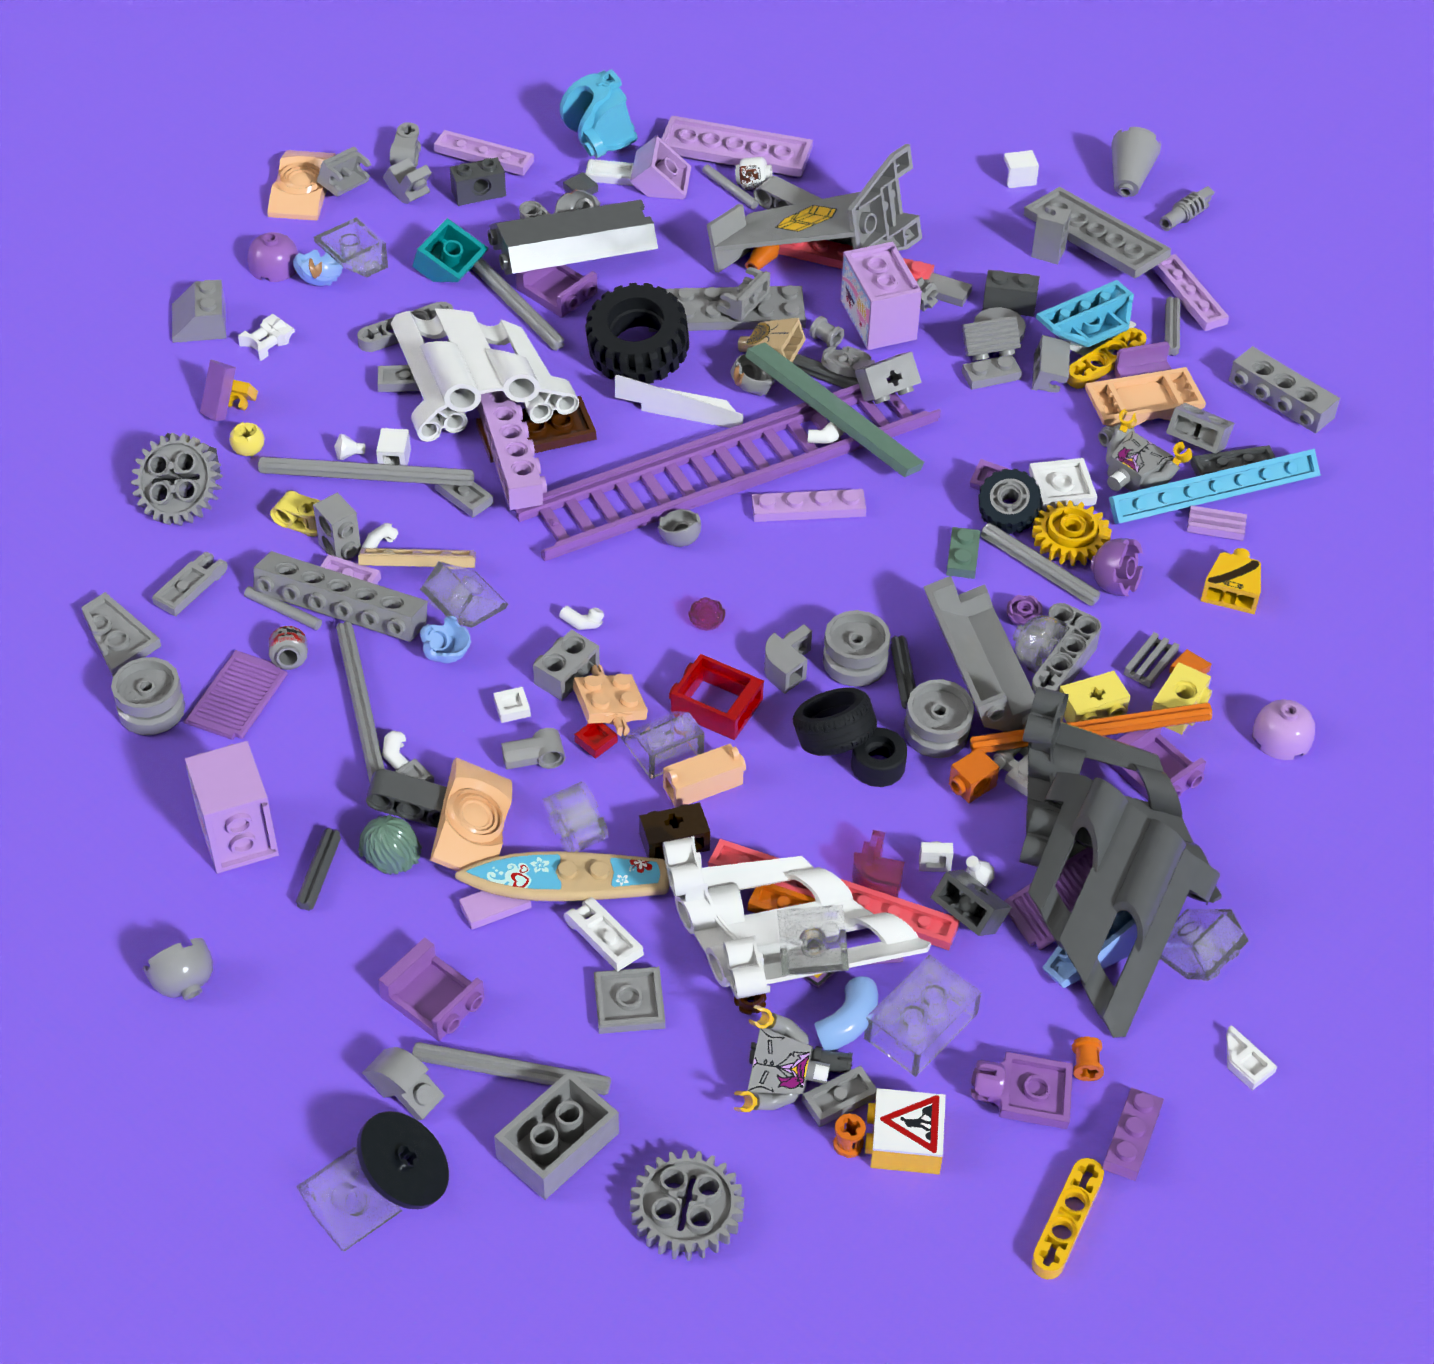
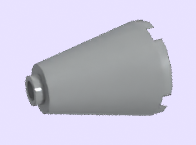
M1130 127L1128 131L1122 132L1121 129L1113 136L1114 190L1123 197L1135 196L1160 154L1161 143H1158L1153 132L1141 127Z

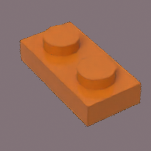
M770 884L755 888L748 901L747 910L758 913L814 902L815 898Z

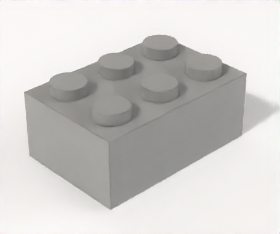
M569 1070L494 1136L496 1158L546 1200L619 1134V1112Z

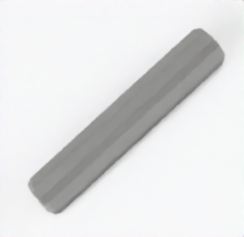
M1170 296L1166 299L1165 341L1170 345L1168 355L1172 354L1174 356L1179 353L1180 299Z

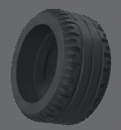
M838 688L815 695L802 703L794 713L793 725L804 751L817 756H829L852 750L866 742L876 730L877 719L870 698L864 691L856 688Z

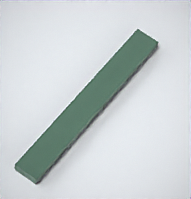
M764 342L747 349L746 358L900 475L907 477L922 469L924 461Z

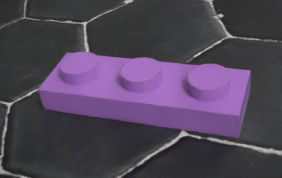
M1131 1087L1108 1149L1103 1170L1136 1181L1163 1104V1098Z

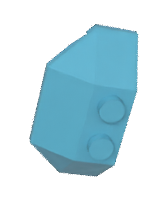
M1115 280L1037 313L1036 319L1057 337L1070 342V345L1090 347L1129 329L1134 294L1118 280Z

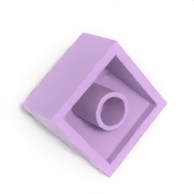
M655 136L636 150L630 182L647 197L683 200L687 195L691 165L660 137Z

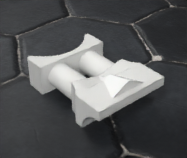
M271 314L263 319L260 328L255 332L249 334L247 331L239 334V346L256 349L259 360L262 361L269 356L268 350L273 346L287 345L295 329L276 315Z

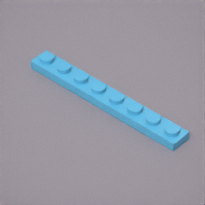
M1315 449L1112 496L1109 497L1114 523L1120 524L1191 507V505L1195 506L1321 476Z

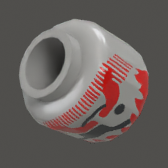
M283 626L273 631L269 638V657L276 667L292 670L305 662L308 653V643L305 634L299 628Z

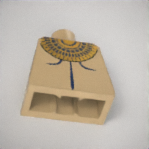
M799 318L765 321L758 323L750 336L739 337L738 349L740 352H747L748 348L765 342L789 361L793 362L806 338Z

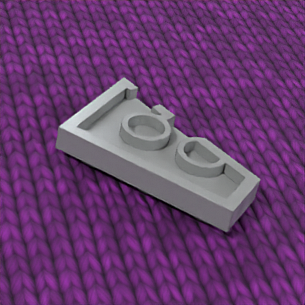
M106 592L81 607L83 616L112 677L120 667L128 662L146 657L161 647L160 639Z

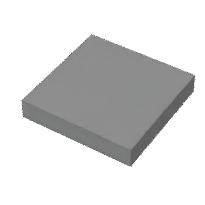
M659 967L623 969L618 972L616 970L594 972L599 1034L665 1029Z

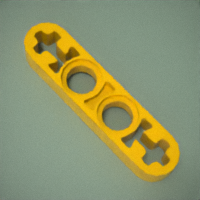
M1130 328L1089 352L1069 366V379L1067 383L1073 388L1080 389L1085 388L1086 383L1095 382L1115 369L1117 355H1113L1109 350L1145 345L1146 334L1140 329ZM1092 361H1099V362H1101L1104 366H1102V367H1097V366H1094L1091 362H1092Z
M1082 1158L1074 1164L1034 1250L1031 1263L1032 1269L1036 1275L1043 1279H1055L1062 1273L1100 1190L1104 1170L1101 1164L1094 1159ZM1087 1171L1092 1173V1177L1089 1178L1084 1189L1079 1186L1082 1176ZM1070 1197H1076L1084 1203V1208L1078 1211L1071 1210L1066 1206L1065 1200ZM1057 1225L1065 1226L1071 1231V1236L1067 1239L1057 1238L1052 1233V1228ZM1052 1247L1056 1249L1054 1260L1049 1266L1043 1264V1261L1047 1258Z

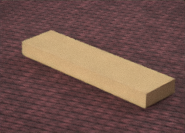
M362 548L358 555V565L475 568L476 552L474 550Z

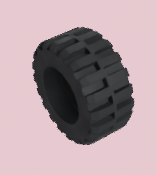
M629 283V286L626 287L622 285L617 286L613 292L607 291L601 296L602 300H597L592 305V310L588 312L585 329L590 357L597 370L602 371L603 375L609 379L615 378V375H621L652 384L656 379L661 381L668 377L669 372H675L679 368V363L684 362L687 356L689 333L685 309L671 292L667 294V290L660 286L654 288L649 283H644L643 285ZM634 327H649L658 331L652 337L642 341L632 342L618 338L622 332Z

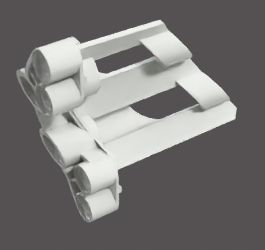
M435 308L436 316L431 320L419 319L411 314L410 311L396 314L391 322L393 331L424 399L411 415L413 425L422 441L431 442L436 440L443 428L450 433H458L464 430L468 424L465 412L475 409L481 401V394L504 391L506 397L510 400L523 402L530 419L534 423L548 421L553 415V410H557L562 415L573 413L579 406V399L570 382L566 379L550 375L520 326L505 320H501L495 326H486L477 321L473 312ZM422 336L431 339H441L447 336L450 342L434 341L425 343ZM488 343L495 345L510 343L515 354L491 349Z
M694 836L663 842L669 884L675 896V904L685 928L690 934L695 935L706 953L711 970L722 987L731 986L736 999L770 993V985L767 984L926 953L931 947L930 942L919 938L916 932L901 918L887 912L873 914L853 900L851 891L840 878L824 868H814L803 856L702 868L701 854L696 852ZM797 880L806 886L815 897L814 902L745 915L739 890ZM869 928L881 940V942L811 956L807 952L809 939Z

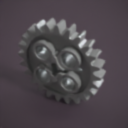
M171 433L170 441L162 435L160 436V444L151 441V451L142 449L145 455L144 460L138 458L135 460L141 465L140 469H132V472L138 475V479L132 480L131 484L139 487L132 494L136 497H142L137 505L143 508L146 507L144 513L149 516L153 515L154 520L159 522L163 520V523L171 525L174 520L175 524L182 526L184 519L189 523H193V514L202 518L203 512L201 509L203 507L209 510L212 509L208 501L210 499L218 500L213 491L222 489L220 485L215 483V480L223 477L222 474L215 472L221 466L220 463L212 461L216 457V453L208 451L209 445L205 443L200 444V439L194 436L190 439V436L182 433L180 438L179 435ZM193 458L192 467L186 470L187 461ZM166 461V468L160 473L159 467L162 462ZM179 475L184 478H191L200 475V478L197 480L179 479ZM155 479H164L163 481L154 483ZM191 486H194V493L188 498L187 491ZM164 489H167V496L161 501L160 495Z
M684 1150L680 1159H677L673 1152H669V1161L666 1163L660 1157H657L656 1169L646 1165L645 1176L637 1175V1187L631 1188V1198L633 1200H630V1212H633L631 1214L632 1225H638V1237L647 1235L646 1246L648 1247L659 1243L658 1254L660 1255L667 1249H671L672 1259H676L680 1251L685 1252L687 1261L691 1260L693 1251H697L703 1259L705 1258V1248L708 1247L713 1252L718 1253V1241L728 1245L730 1243L729 1233L737 1234L739 1225L737 1222L743 1221V1210L741 1209L744 1208V1197H741L742 1185L735 1184L736 1174L729 1173L726 1175V1163L715 1167V1156L713 1155L707 1161H703L701 1151H698L694 1158H689L687 1150ZM694 1178L696 1181L692 1189V1201L689 1202L687 1208L686 1223L684 1229L678 1231L682 1219V1208L686 1204L689 1182ZM671 1183H677L681 1186L677 1188H670L667 1185ZM705 1190H711L715 1192V1194L704 1195L701 1192ZM661 1214H670L673 1217L669 1219H662L658 1216ZM696 1221H704L707 1223V1225L696 1226L693 1223Z

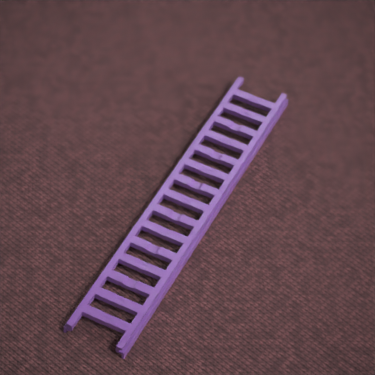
M859 384L833 392L834 395L849 406L859 404L874 425L890 437H895L937 422L938 418H940V409L931 412L923 411L913 415L898 395L892 393L889 394L891 399L886 402L901 420L889 423L872 400L864 401ZM804 402L543 493V505L515 509L516 518L521 522L540 515L557 541L556 544L541 551V557L545 562L657 522L660 517H665L671 511L678 509L690 510L856 451L864 448V446L852 437L844 440L839 438L833 444L819 449L815 443H808V434L800 424L811 420L818 430H822L829 422L823 415ZM788 429L795 440L799 442L805 454L794 457L776 432ZM763 437L781 462L770 466L752 440ZM739 445L746 456L750 458L757 471L745 474L727 449ZM715 454L733 479L721 483L703 458ZM691 463L708 488L696 492L678 466ZM666 471L683 497L671 501L654 475ZM641 480L647 490L653 495L658 506L646 510L629 484ZM616 488L633 515L621 519L604 495V492ZM591 497L608 524L595 528L578 501ZM566 506L582 533L569 537L553 510Z

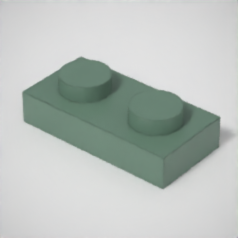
M952 527L947 576L975 579L981 530Z

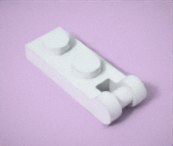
M593 897L583 901L580 908L576 910L572 908L564 913L565 921L573 930L576 929L617 972L644 955L643 946Z

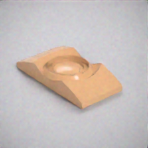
M295 150L284 152L280 159L277 179L271 187L268 217L318 221L327 189L316 181L322 161L335 156L336 153Z
M1187 367L1085 384V390L1102 424L1111 427L1121 424L1119 413L1123 409L1127 410L1124 421L1131 420L1135 413L1137 418L1135 426L1145 421L1158 418L1170 421L1174 409L1183 403L1190 404L1199 409L1205 408L1206 405Z
M456 757L452 763L430 861L452 870L460 871L475 863L499 857L503 845L502 832L504 822L512 803V780Z

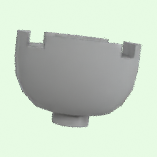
M203 938L190 939L192 945L185 948L182 947L181 943H177L162 950L148 960L150 967L143 966V970L156 991L170 998L182 996L184 1000L194 998L202 992L201 986L208 982L213 971L211 953Z

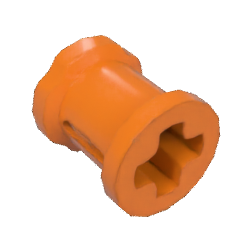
M1089 1036L1075 1039L1072 1044V1050L1076 1054V1065L1073 1068V1075L1082 1081L1100 1079L1104 1075V1068L1100 1064L1099 1054L1102 1050L1101 1040Z
M843 1114L835 1123L836 1137L833 1140V1147L838 1155L853 1158L858 1156L864 1147L863 1137L866 1125L864 1120L856 1114Z

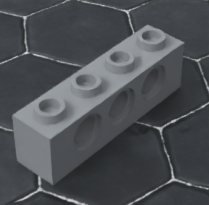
M1252 346L1233 361L1229 382L1315 434L1335 418L1340 401L1339 397Z

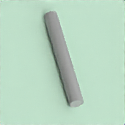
M707 164L703 167L702 172L748 207L755 209L758 206L759 202L710 165Z
M251 586L245 589V597L310 628L318 630L322 625L321 619L283 601L254 591Z

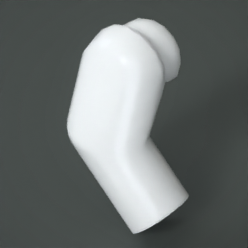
M390 523L380 525L368 533L361 549L377 548L383 538L388 542H393L398 535V530L393 528Z
M565 606L561 610L559 617L577 630L600 627L603 623L604 613L599 608H591L588 611V615H581L571 607Z
M391 731L384 737L382 756L397 770L409 762L400 753V748L404 746L402 742H406V737L400 731Z

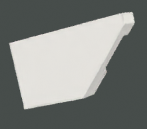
M1232 1025L1228 1027L1226 1033L1227 1068L1253 1091L1276 1072L1277 1066Z

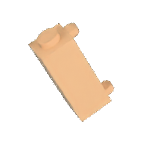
M727 744L664 767L663 788L675 808L684 804H691L743 785L746 763L737 747Z

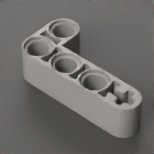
M1065 603L1053 604L1050 607L1045 632L1048 638L1058 644L1033 677L1031 688L1034 694L1038 687L1059 692L1060 686L1073 682L1097 649L1101 631V623L1097 618Z

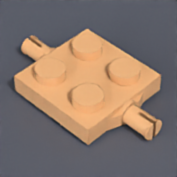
M598 664V668L597 665L591 667L592 675L574 677L573 689L588 724H613L619 736H622V733L623 736H626L630 732L627 722L646 720L648 709L632 674L607 676L602 665Z

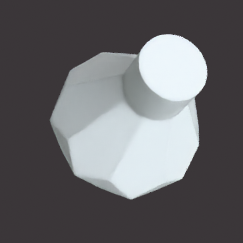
M339 434L334 446L338 460H344L354 454H365L364 443H356L345 434Z
M976 856L967 858L966 864L968 867L966 872L985 887L989 885L994 879V867L989 862L979 860Z

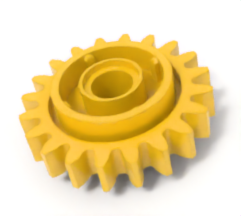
M1069 500L1067 506H1063L1058 501L1056 508L1047 505L1046 512L1040 510L1038 518H1034L1032 538H1035L1034 546H1041L1040 554L1049 552V560L1058 557L1059 564L1061 565L1065 560H1069L1071 566H1075L1076 560L1086 565L1087 558L1092 560V557L1096 555L1099 548L1105 542L1110 541L1112 529L1108 528L1109 520H1102V512L1093 514V506L1084 509L1083 502H1080L1078 506H1073V502Z

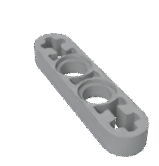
M436 302L410 312L419 319L431 320L436 316L435 308L453 309V307L447 302ZM394 317L360 329L357 334L359 348L365 352H374L399 343L395 333L388 332L393 329L391 322Z

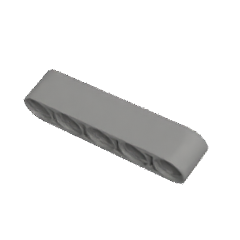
M771 176L754 190V198L761 207L767 210L822 199L777 176ZM852 237L829 239L832 242L853 246Z

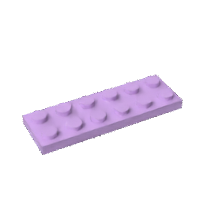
M672 115L661 138L682 157L734 166L739 165L743 158L763 157L767 165H772L774 173L802 177L813 147V140Z

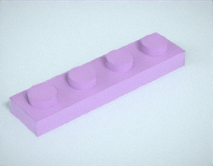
M444 130L434 143V152L469 162L498 157L504 171L522 176L525 175L534 162L533 153Z
M1176 254L1170 255L1168 259L1152 268L1172 293L1180 299L1182 305L1204 331L1228 324L1229 316Z
M863 489L752 494L754 522L866 517Z

